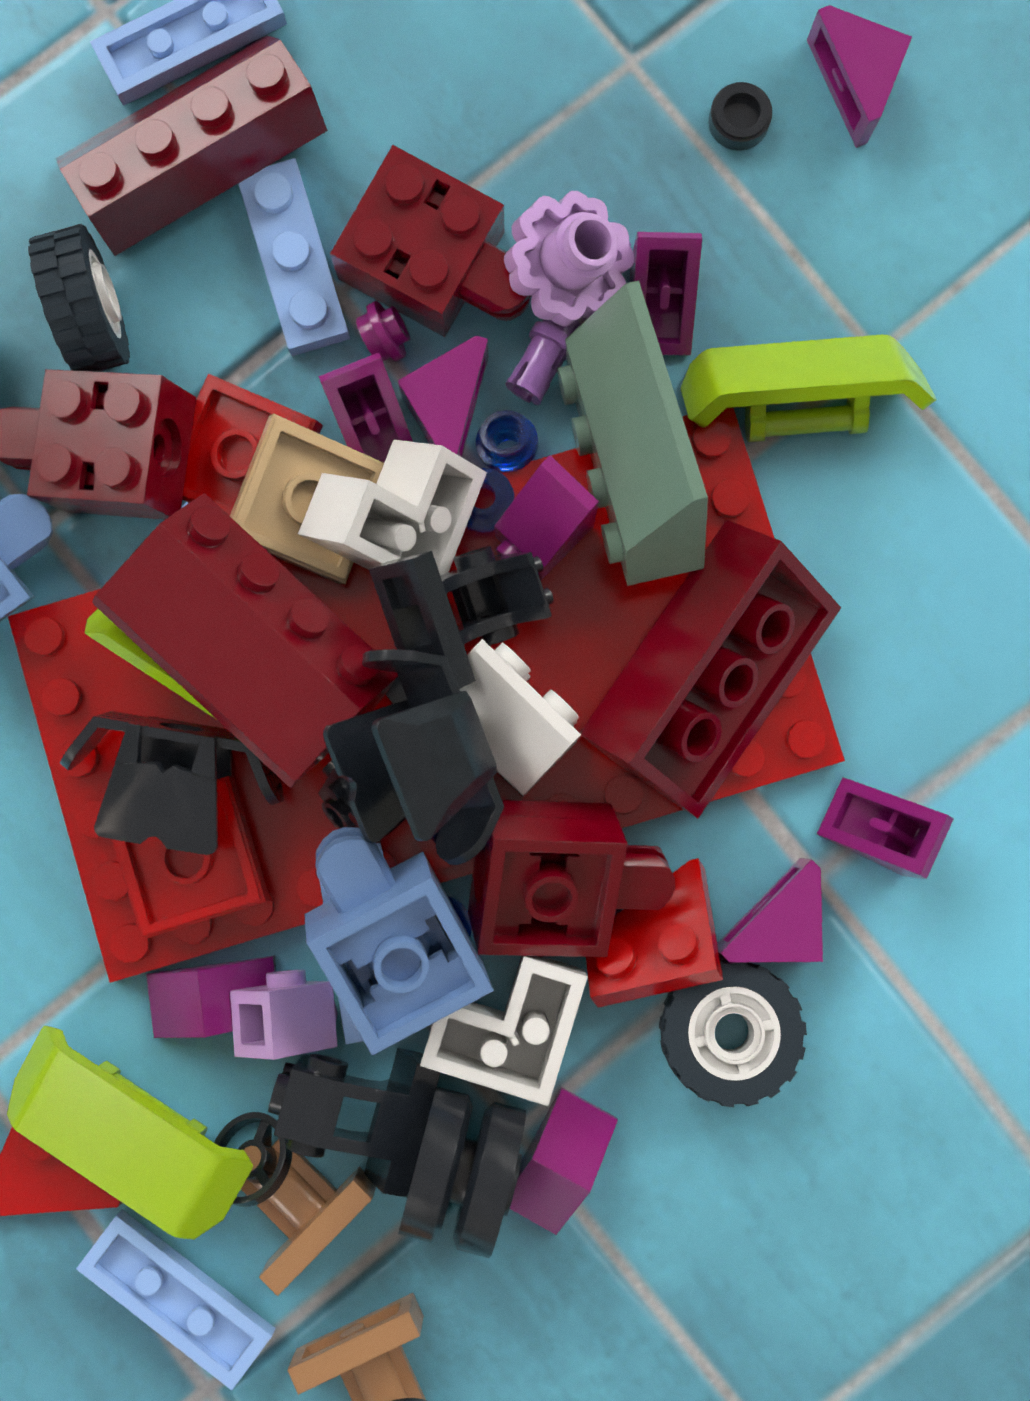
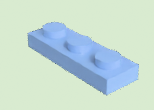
M173 0L90 41L124 106L287 25V22L277 0Z
M296 158L269 165L238 184L288 350L291 356H295L349 340L350 335Z
M123 1209L114 1217L76 1268L81 1274L230 1390H233L271 1339L276 1329Z

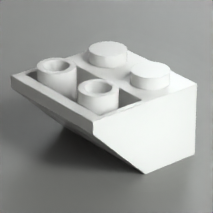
M482 639L467 655L476 681L459 690L467 691L473 701L497 764V772L524 797L577 742L581 734L573 726L580 717L553 690L550 689L543 697L526 682L531 677L528 674L531 669L506 644L502 642L493 650Z

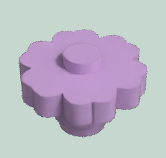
M570 191L559 202L549 196H542L516 219L511 226L512 235L517 243L504 256L505 266L510 273V286L519 295H532V311L538 318L552 320L554 323L565 327L574 323L581 316L588 319L626 284L622 273L632 267L634 263V254L629 245V234L623 225L608 221L607 207L601 200L588 198L579 191Z

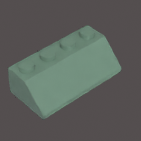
M639 280L624 284L565 339L567 366L557 368L564 404L576 403L579 417L571 418L579 456L590 454L594 469L586 471L589 493L599 501L598 508L605 507L609 519L608 524L601 525L607 558L610 564L621 562L627 586L704 568L708 496Z

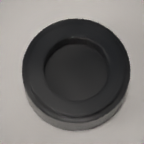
M746 82L729 84L717 93L712 102L708 118L710 132L714 139L725 148L736 151L753 148L763 140L772 119V105L766 93L756 85Z

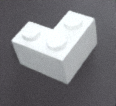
M393 440L376 484L370 480L322 473L298 535L368 570L388 561L432 551L441 576L450 570L487 472L442 445Z
M521 956L505 1011L472 1002L433 1023L420 1066L548 1106L588 976L585 970L543 956Z

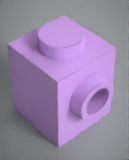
M286 970L267 973V985L230 991L234 1057L275 1060L337 1047V1008L334 1002L333 988L329 981H306L305 970Z

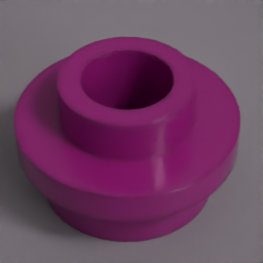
M377 300L366 306L367 313L356 318V324L371 355L379 352L383 362L389 358L396 362L405 358L406 350L404 343L411 340V337L400 313L394 306L385 310Z

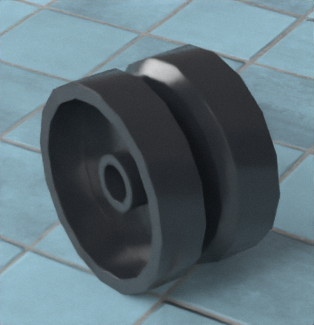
M437 1086L398 1234L431 1243L442 1230L449 1202L459 1204L453 1233L456 1249L490 1258L497 1241L503 1216L508 1215L517 1184L522 1154L519 1151L524 1132L526 1110L493 1102L483 1114L476 1141L467 1139L466 1134L473 1107L469 1095Z

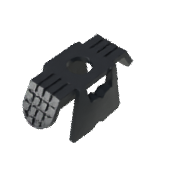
M373 650L364 652L362 665L371 669L397 673L407 699L327 725L323 731V738L336 773L339 777L346 779L350 785L348 802L363 837L370 843L379 842L406 816L412 834L417 841H428L439 831L435 845L438 856L450 865L463 864L475 857L487 844L504 809L493 776L497 773V764L473 701L467 691L459 690L447 656L411 650Z
M110 711L94 716L73 741L60 761L63 767L67 770H72L90 754L110 729L125 732L94 825V830L100 837L141 844L149 837H157L167 849L203 855L214 853L218 848L217 779L232 776V750L246 752L258 786L270 805H275L284 800L281 779L228 729Z

